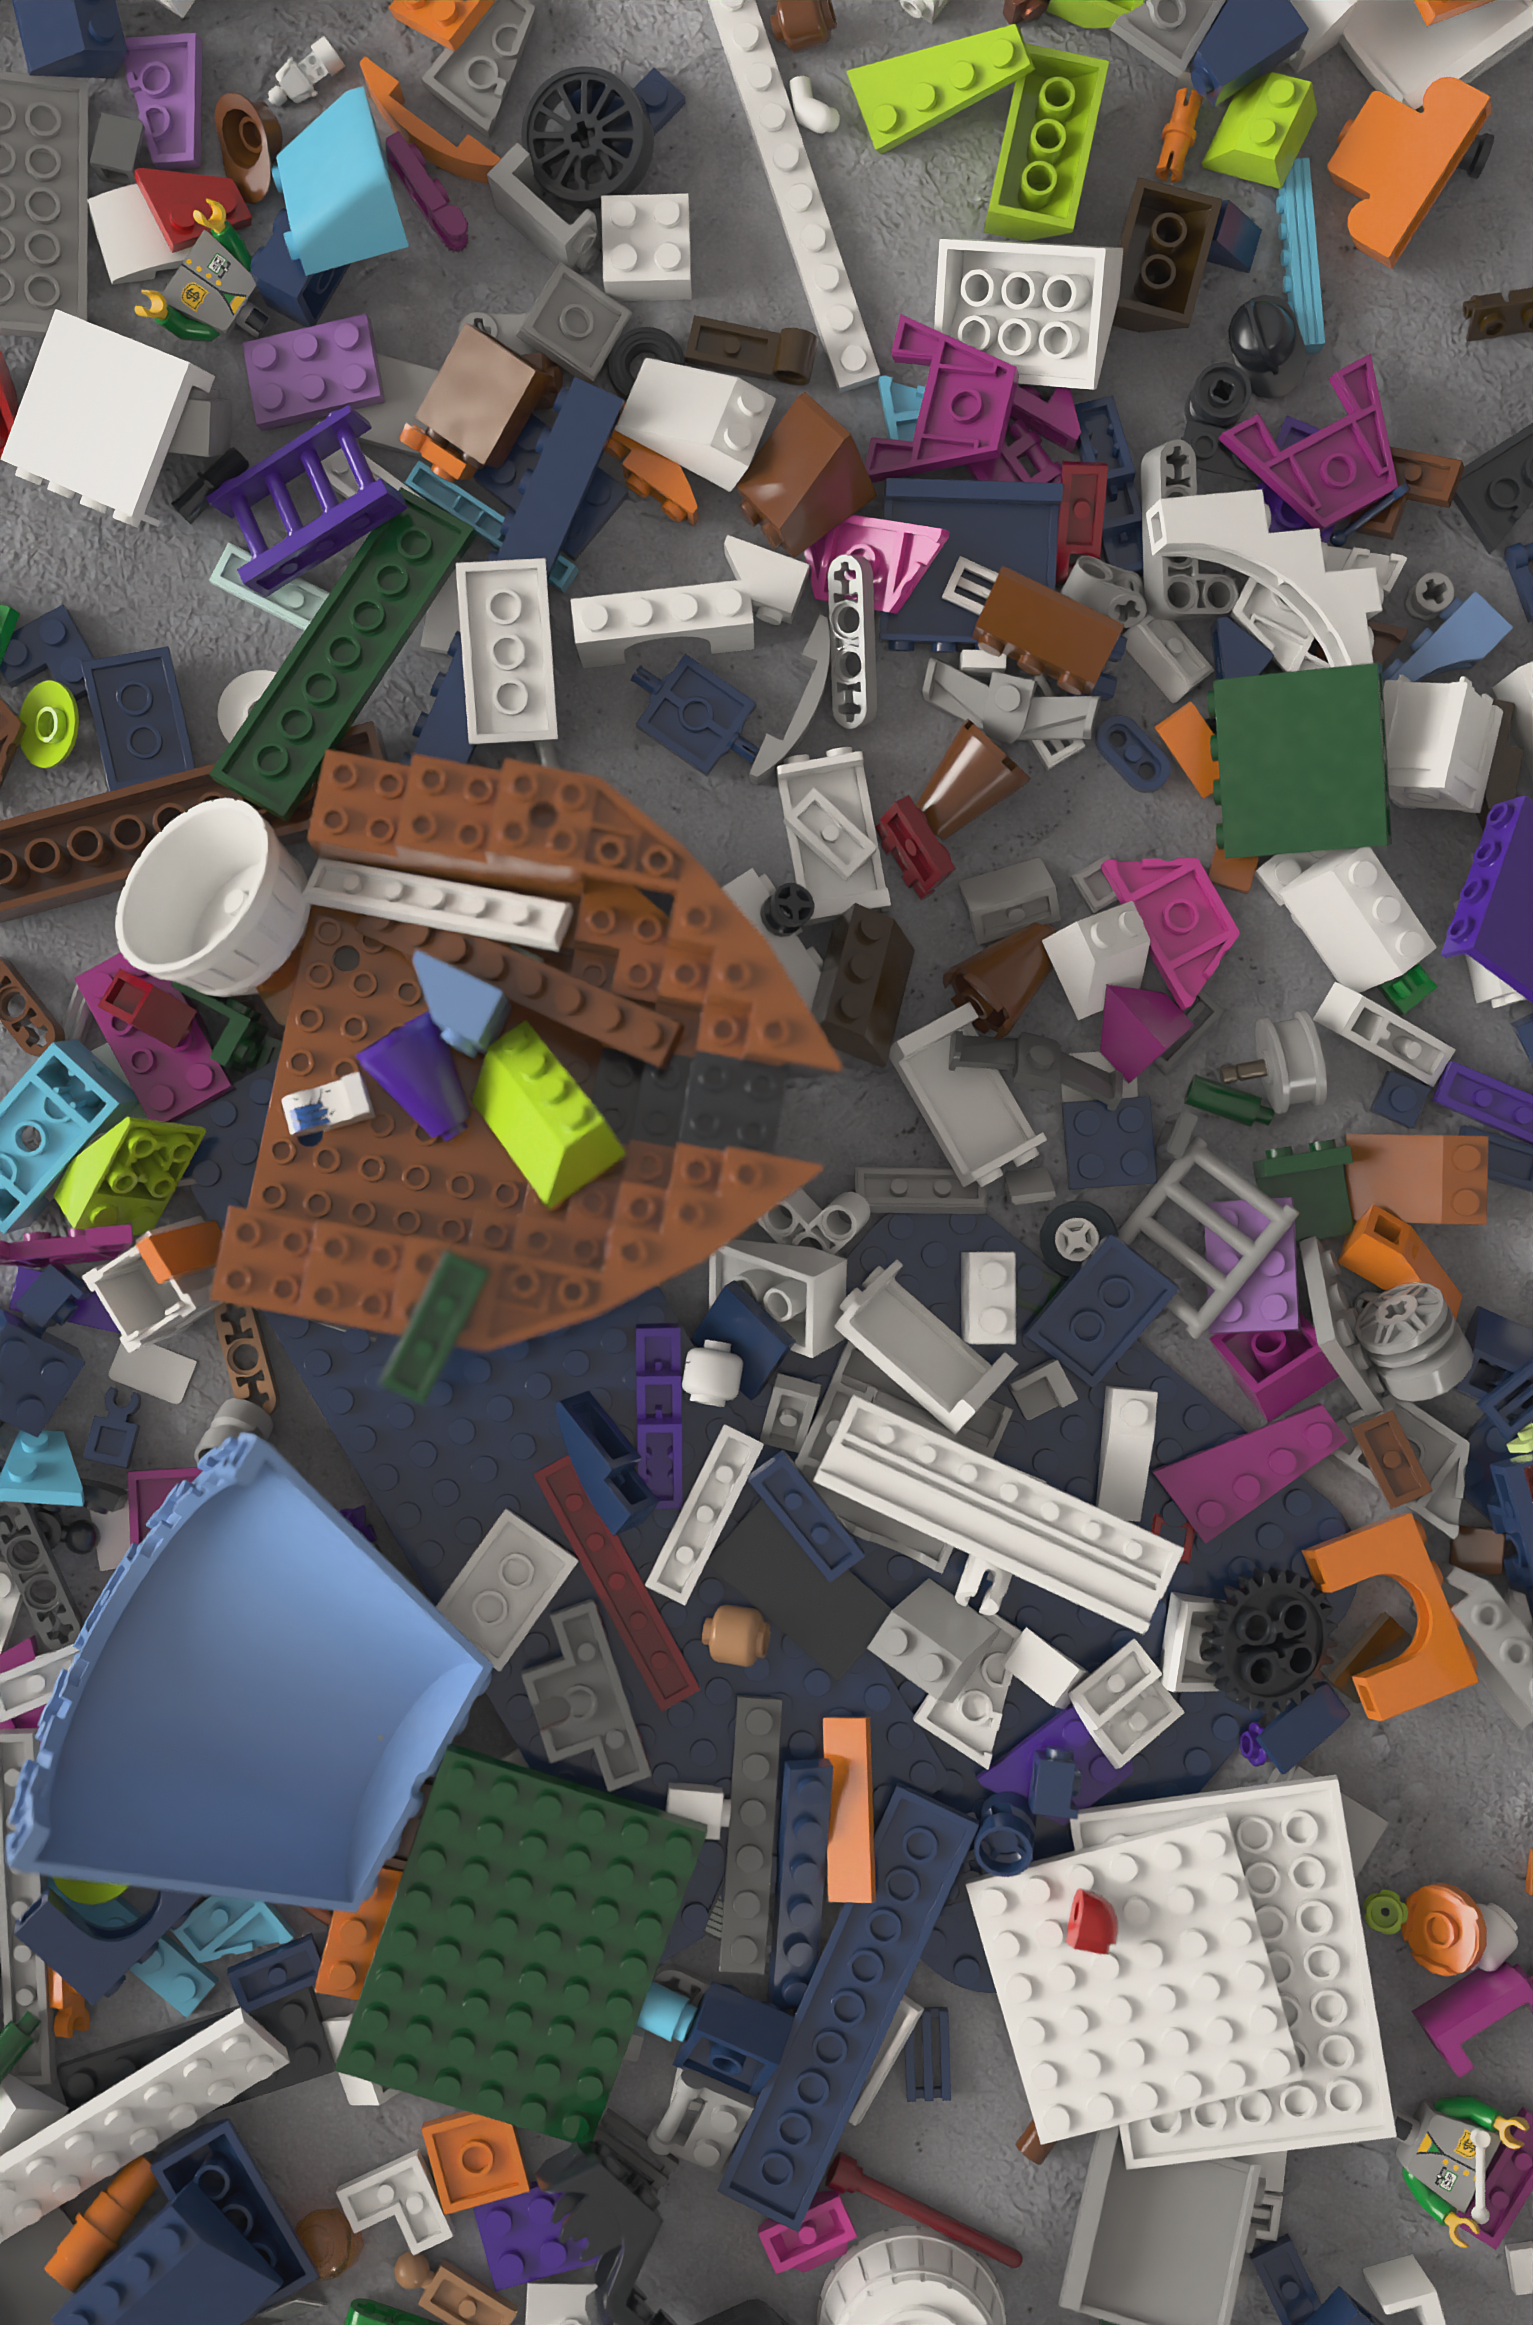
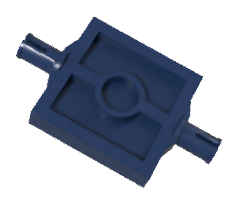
M687 654L682 657L675 669L663 677L662 680L647 671L642 665L636 669L637 673L634 672L630 681L651 694L648 707L636 723L637 729L706 777L719 759L729 753L730 750L750 762L751 765L754 763L760 748L741 735L745 722L757 707L755 701Z

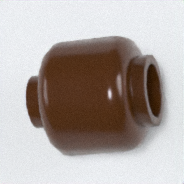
M778 0L776 5L777 14L770 16L776 41L778 43L785 41L787 47L794 53H800L828 43L831 38V30L837 28L831 0Z

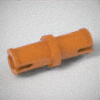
M1187 88L1177 91L1170 122L1164 125L1161 138L1164 144L1155 169V175L1158 179L1165 182L1167 181L1169 170L1172 171L1171 183L1179 182L1182 179V171L1188 149L1194 146L1197 133L1194 127L1203 102V96L1194 89L1191 90L1189 101L1185 100Z

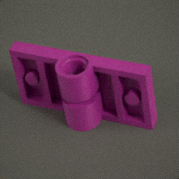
M122 952L74 978L149 1120L174 1123L235 1089L224 1066L209 1058L214 1047L207 1036L208 1029L201 1014L188 996L170 986L172 980L157 978L144 970L134 967L124 957ZM119 969L160 988L197 1010L192 1019L193 1024L189 1034L182 1041L178 1042L175 1049L98 1007L99 1002Z

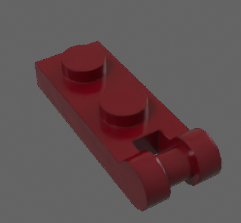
M1062 461L1061 483H1063V495L1058 513L1055 585H1064L1075 564H1069L1070 554H1085V556L1095 557L1100 560L1108 476L1107 463Z

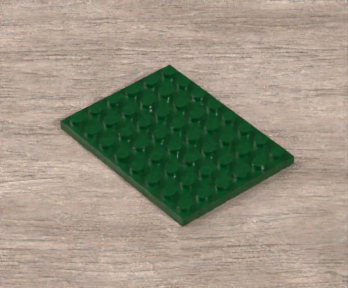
M448 1744L342 2043L334 2071L573 2143L575 2140L580 2144L587 2141L592 2143L705 1841L707 1824L464 1747Z

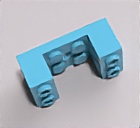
M79 1040L53 1042L0 1102V1231L3 1234L29 1227L51 1203L44 1194L68 1168L71 1160L78 1156L96 1135L107 1133L123 1121L139 1103L134 1091ZM28 1125L38 1129L41 1134V1144L35 1151L28 1149L22 1142V1132Z

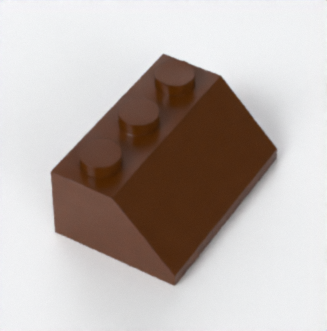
M1002 566L975 625L972 639L978 641L977 645L979 648L991 655L1001 656L1003 653L1017 660V665L1030 674L1040 676L1044 673L1058 680L1057 685L1069 693L1080 695L1083 692L1090 696L1125 625Z

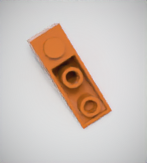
M1373 1204L1353 1226V1230L1346 1235L1337 1262L1385 1291L1399 1285L1414 1282L1431 1284L1441 1291L1456 1321L1463 1295L1413 1227Z

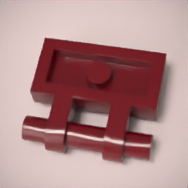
M909 795L896 801L881 817L880 823L875 826V830L882 839L880 846L887 856H893L904 873L901 878L907 888L912 887L920 900H924L935 892L934 888L940 886L956 869L951 861L949 851L944 845L939 843L928 825L925 814L920 808L916 807Z

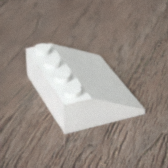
M940 239L934 329L1017 367L1019 384L1097 389L1120 293L1123 248L977 239Z

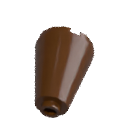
M967 719L960 727L915 805L925 814L928 825L934 835L944 841L1024 787L1031 778L971 720Z
M1034 922L952 966L943 975V985L945 989L950 984L952 985L956 995L950 1000L954 1006L959 1008L970 1002L978 1015V1018L971 1024L983 1034H986L990 1029L997 1032L994 1039L1000 1040L1011 1032L1054 967L1042 940L1057 931L1048 924L1041 925Z

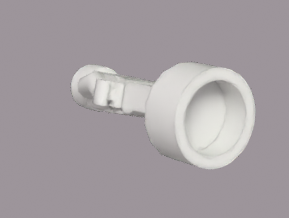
M322 36L311 45L313 51L297 64L293 61V57H289L287 62L277 72L276 78L281 87L276 85L268 92V100L272 105L281 106L287 101V96L295 103H300L311 96H316L317 91L313 89V84L328 73L333 77L345 67V64L325 36Z

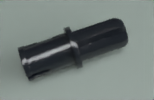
M230 448L204 474L199 471L197 473L199 478L175 501L173 500L171 504L188 523L192 524L210 505L206 497L219 489L223 482L236 478L245 472L250 465L248 460L236 448Z

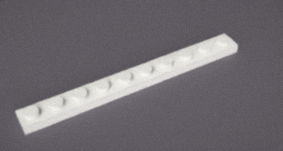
M708 0L838 392L840 394L877 382L880 372L756 1Z

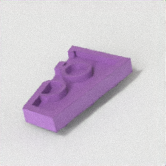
M197 33L125 38L128 51L123 60L127 71L125 75L129 88L134 93L140 112L138 115L139 120L145 127L144 136L153 164L159 170L201 168V38Z

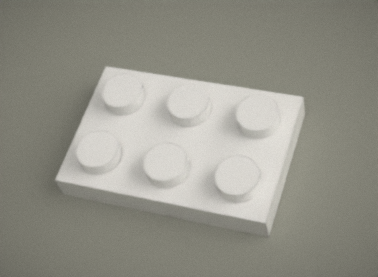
M506 1508L435 1608L500 1672L579 1559L513 1511Z

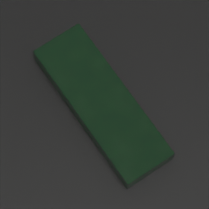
M448 1248L445 1249L379 1384L425 1405L492 1271L491 1269Z

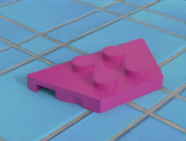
M851 515L804 550L806 562L809 564L812 572L810 580L814 598L829 602L828 571L834 559L842 555H861L869 561L872 567L874 610L898 614L949 538L950 531ZM856 570L845 571V580L856 579ZM858 594L845 595V600H858Z
M1156 858L1142 859L1140 862H1117V859H1109L1103 862L1101 870L1120 904L1133 901L1138 914L1142 918L1144 927L1151 940L1148 953L1181 1011L1188 1009L1207 980L1217 969L1226 952L1240 935L1238 927L1198 858H1176L1174 861H1164Z

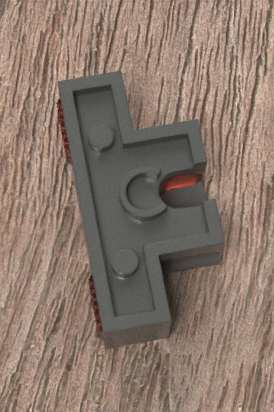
M591 1598L549 1613L563 1656L522 1670L521 1675L550 1763L594 1748L609 1792L652 1776L650 1772L651 1764L648 1762L649 1758L641 1740L642 1736L639 1734V1729L635 1727L608 1645L609 1638L606 1637L608 1633L605 1632L606 1628L602 1626L604 1622L601 1621L600 1610L597 1609L598 1605Z

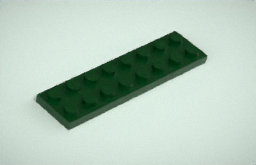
M402 487L398 491L402 494L408 508L370 532L209 773L214 781L285 822L289 821L322 771L326 750H336L456 568V563L460 562L477 536L475 528Z

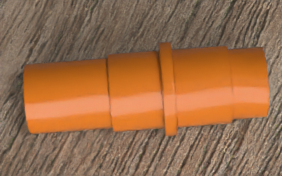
M143 2154L122 2168L107 2189L101 2191L84 2214L78 2213L75 2217L77 2223L56 2248L57 2252L44 2267L51 2277L70 2292L75 2294L86 2278L92 2276L110 2251L116 2252L120 2247L118 2241L137 2218L136 2214L160 2185L150 2169L153 2162Z

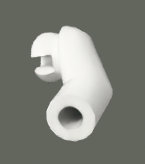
M798 76L789 81L794 117L798 124L816 133L834 132L840 123L838 111L825 103L813 99L809 77Z

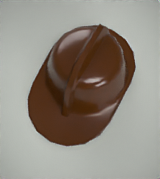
M229 92L220 97L216 104L214 118L221 145L226 177L234 180L244 202L256 204L262 201L269 192L272 181V165L276 155L282 148V129L277 117L269 109L266 102H251L240 93Z

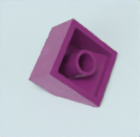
M1301 1312V1330L1215 1334L1209 1338L1244 1394L1268 1423L1339 1377L1335 1368L1318 1346L1315 1328Z

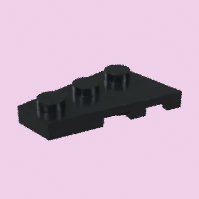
M1533 423L1464 466L1453 501L1489 555L1533 502Z

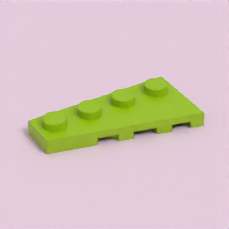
M1016 24L847 70L846 72L875 150L882 155L1034 71L1035 67L1020 28Z

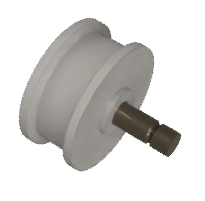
M1304 1010L1295 1012L1290 1020L1272 1023L1269 1018L1259 1019L1255 1028L1257 1060L1240 1063L1236 1066L1230 1065L1219 1068L1220 1079L1223 1085L1234 1083L1238 1080L1244 1081L1261 1077L1268 1101L1277 1114L1286 1113L1289 1105L1309 1101L1313 1106H1320L1326 1100L1327 1077L1324 1054L1315 1025L1309 1014Z

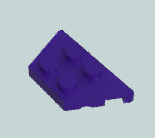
M1071 1703L1065 1710L1063 1709L989 1766V1770L985 1769L979 1773L976 1778L981 1786L995 1793H1016L1028 1800L1035 1750L1047 1752V1746L1067 1747L1074 1750L1073 1761L1076 1764L1075 1769L1081 1770L1079 1796H1072L1071 1800L1074 1801L1078 1809H1085L1128 1778L1134 1771L1131 1759L1121 1768L1115 1769ZM1041 1815L1061 1826H1065L1070 1822V1818Z

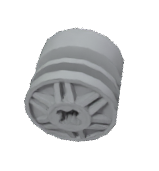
M1414 1282L1396 1286L1381 1293L1369 1302L1358 1316L1355 1326L1357 1337L1366 1349L1370 1360L1375 1363L1377 1372L1387 1390L1399 1400L1415 1402L1441 1395L1461 1382L1472 1367L1474 1358L1472 1348L1460 1325L1456 1323L1453 1313L1441 1291L1431 1284Z

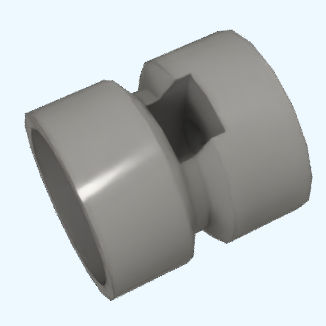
M236 1398L226 1400L213 1418L211 1428L205 1432L195 1450L194 1458L197 1464L215 1446L220 1447L231 1436L238 1439L240 1433H251L267 1442L274 1426L271 1417L262 1408L247 1400Z

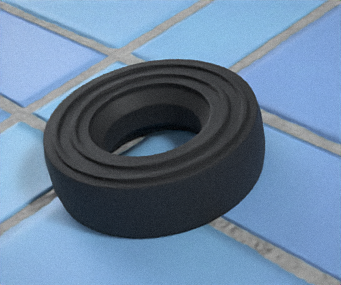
M654 327L636 328L622 335L614 344L608 360L609 378L615 392L625 402L636 380L630 372V366L633 359L639 354L653 353L664 362L686 366L681 347L665 331Z

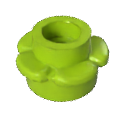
M1384 1889L1378 1894L1373 1892L1364 1902V1908L1366 1909L1365 1921L1375 1931H1380L1386 1935L1395 1934L1400 1931L1401 1924L1405 1923L1408 1919L1406 1904L1402 1903L1400 1896L1392 1890ZM1382 1908H1388L1390 1914L1384 1916L1381 1913Z

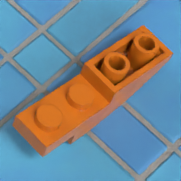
M614 430L605 451L618 460H621L623 456L626 458L622 463L623 475L627 479L625 481L626 486L644 499L649 495L662 504L660 509L675 522L681 523L685 520L694 527L699 520L698 506L680 465Z

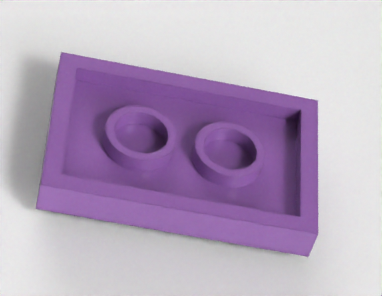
M366 313L243 343L255 421L261 431L324 417L347 405L353 409H358L385 402L372 323Z
M1292 1197L1271 1198L1283 1208L1286 1204L1289 1207H1294V1199ZM1245 1200L1204 1202L1254 1242L1271 1222V1220ZM1295 1220L1209 1326L1210 1334L1301 1330ZM1205 1226L1206 1261L1225 1276H1228L1243 1255ZM1207 1284L1209 1299L1215 1292V1289Z

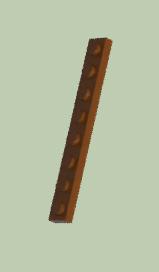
M367 914L362 915L356 928L357 932L412 957L416 950L501 990L505 997L514 1003L664 1070L667 1069L686 1028L678 1022L482 936Z

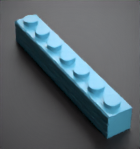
M1296 158L1282 188H1278L1279 197L1276 199V212L1281 215L1278 237L1279 240H1283L1280 261L1281 266H1285L1286 276L1283 277V292L1287 293V303L1295 314L1306 348V354L1320 353L1325 345L1310 160L1309 158Z
M419 460L404 484L427 502L473 526L479 537L500 550L506 537L500 533L505 518L454 483L436 475L430 467ZM559 555L548 583L565 594L579 570L576 565Z

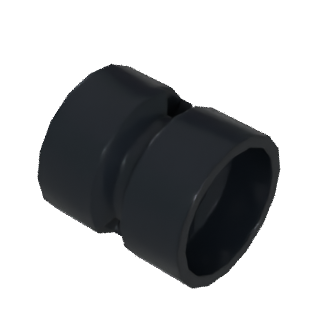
M1227 362L1214 363L1205 368L1198 376L1187 398L1184 408L1186 421L1191 420L1227 430L1233 428L1247 407L1252 393L1251 383L1246 373L1237 365Z

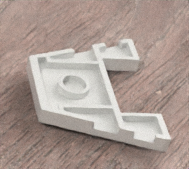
M1324 543L1328 555L1325 567L1326 572L1376 567L1377 580L1383 586L1384 597L1390 593L1407 560V557L1391 553L1388 556L1370 553L1368 549L1354 547L1351 550L1327 546V543ZM1249 576L1229 616L1245 632L1274 654L1272 660L1284 672L1330 668L1329 663L1308 653V649L1315 637L1303 619L1277 594Z

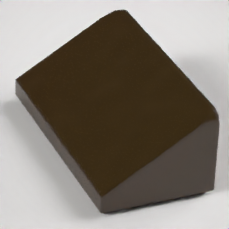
M1386 1612L1381 1613L1328 1675V1680L1354 1703H1361L1351 1676L1400 1656L1413 1640L1411 1635Z

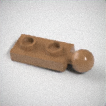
M407 2251L395 2263L394 2275L396 2281L406 2289H416L418 2287L425 2289L420 2296L418 2305L449 2325H510L517 2314L518 2305L443 2259L435 2273L430 2270L428 2259L421 2252L413 2255L411 2251Z

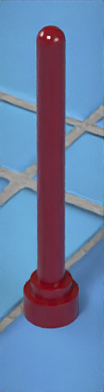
M842 2152L835 2156L827 2173L825 2181L827 2187L841 2194H844L846 2191L853 2194L856 2190L1010 2268H1018L1022 2264L1023 2257L1018 2250L864 2174L863 2168L857 2165L856 2159Z

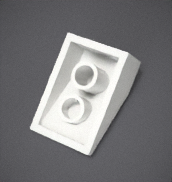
M645 358L614 430L731 492L751 463L776 398L738 377Z
M732 1239L709 1257V1310L724 1286L735 1280L796 1340L790 1350L814 1358L845 1339V1336L834 1326L844 1314V1311L839 1306L846 1298L847 1259L812 1247Z

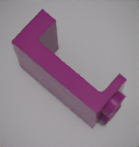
M1505 1960L1495 1971H1485L1478 1968L1411 2012L1435 2050L1460 2078L1474 2069L1460 2044L1521 2005H1524L1533 2013V1977H1528L1518 1963L1511 1966Z

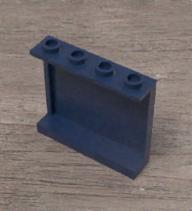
M886 478L884 520L948 530L950 533L949 538L899 613L894 614L880 611L879 643H888L889 651L903 652L914 651V644H932L931 652L957 653L958 645L975 646V650H982L977 645L978 641L972 639L979 615L941 598L960 556L996 573H999L1002 566H1005L1055 591L1059 504L1062 502L1063 483ZM966 570L962 572V578L991 590L994 583ZM958 586L954 590L955 593L983 606L987 599Z

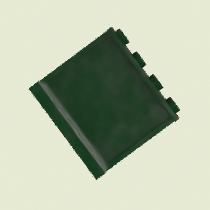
M1368 663L1213 680L1214 690L1208 691L1207 704L1209 716L1216 717L1217 735H1211L1210 750L1213 762L1219 761L1220 779H1214L1213 795L1215 805H1222L1223 823H1217L1216 841L1218 849H1224L1225 859L1392 844L1382 664Z

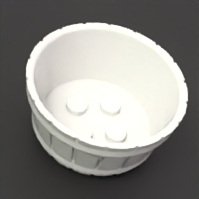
M228 798L215 799L213 802L208 801L189 809L187 813L184 812L163 828L162 832L155 836L142 852V856L138 858L130 871L119 899L118 915L116 916V936L119 939L118 944L122 954L134 967L144 970L157 978L172 980L192 987L205 995L226 997L242 994L251 990L254 986L257 987L284 964L303 934V928L307 924L311 905L303 896L308 883L303 867L278 840L269 823L246 802Z
M917 2226L888 2228L889 2231L882 2230L871 2234L859 2241L857 2246H852L835 2264V2269H832L820 2294L821 2300H819L817 2309V2325H1006L1004 2298L999 2284L996 2283V2277L988 2264L980 2255H976L974 2249L930 2227L921 2226V2228H917Z

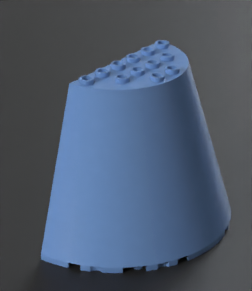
M240 1433L238 1439L233 1436L227 1438L220 1447L215 1446L199 1460L197 1468L203 1471L192 1483L184 1480L181 1484L177 1483L171 1490L162 1506L153 1513L146 1523V1526L152 1530L140 1544L132 1543L82 1627L73 1645L80 1652L75 1654L69 1671L61 1669L55 1682L53 1693L38 1722L40 1727L35 1738L42 1741L37 1760L34 1762L27 1759L19 1776L15 1791L16 1800L9 1817V1823L17 1826L14 1834L10 1833L7 1837L6 1855L8 1867L25 1873L357 1913L363 1900H368L374 1893L378 1883V1873L386 1859H391L396 1853L401 1841V1832L408 1819L413 1818L419 1812L424 1800L423 1792L419 1791L423 1782L428 1776H437L447 1745L451 1744L454 1736H459L463 1732L469 1720L468 1711L477 1696L482 1695L489 1686L492 1677L491 1670L494 1665L266 1441L251 1433ZM379 1735H380V1736H383V1740H382V1741H379V1740H378L377 1737H378Z

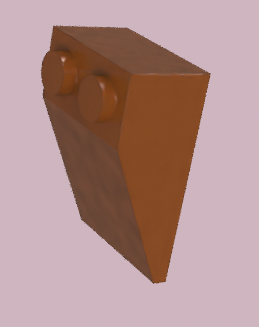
M1345 1134V1146H1350L1353 1163L1344 1164V1175L1352 1221H1358L1374 1204L1405 1223L1487 1225L1489 1136Z

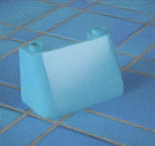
M362 86L348 90L276 155L278 165L272 166L271 170L278 192L284 193L291 231L284 233L286 245L292 261L296 259L301 260L306 276L409 247L387 171L389 169L387 158L365 88Z

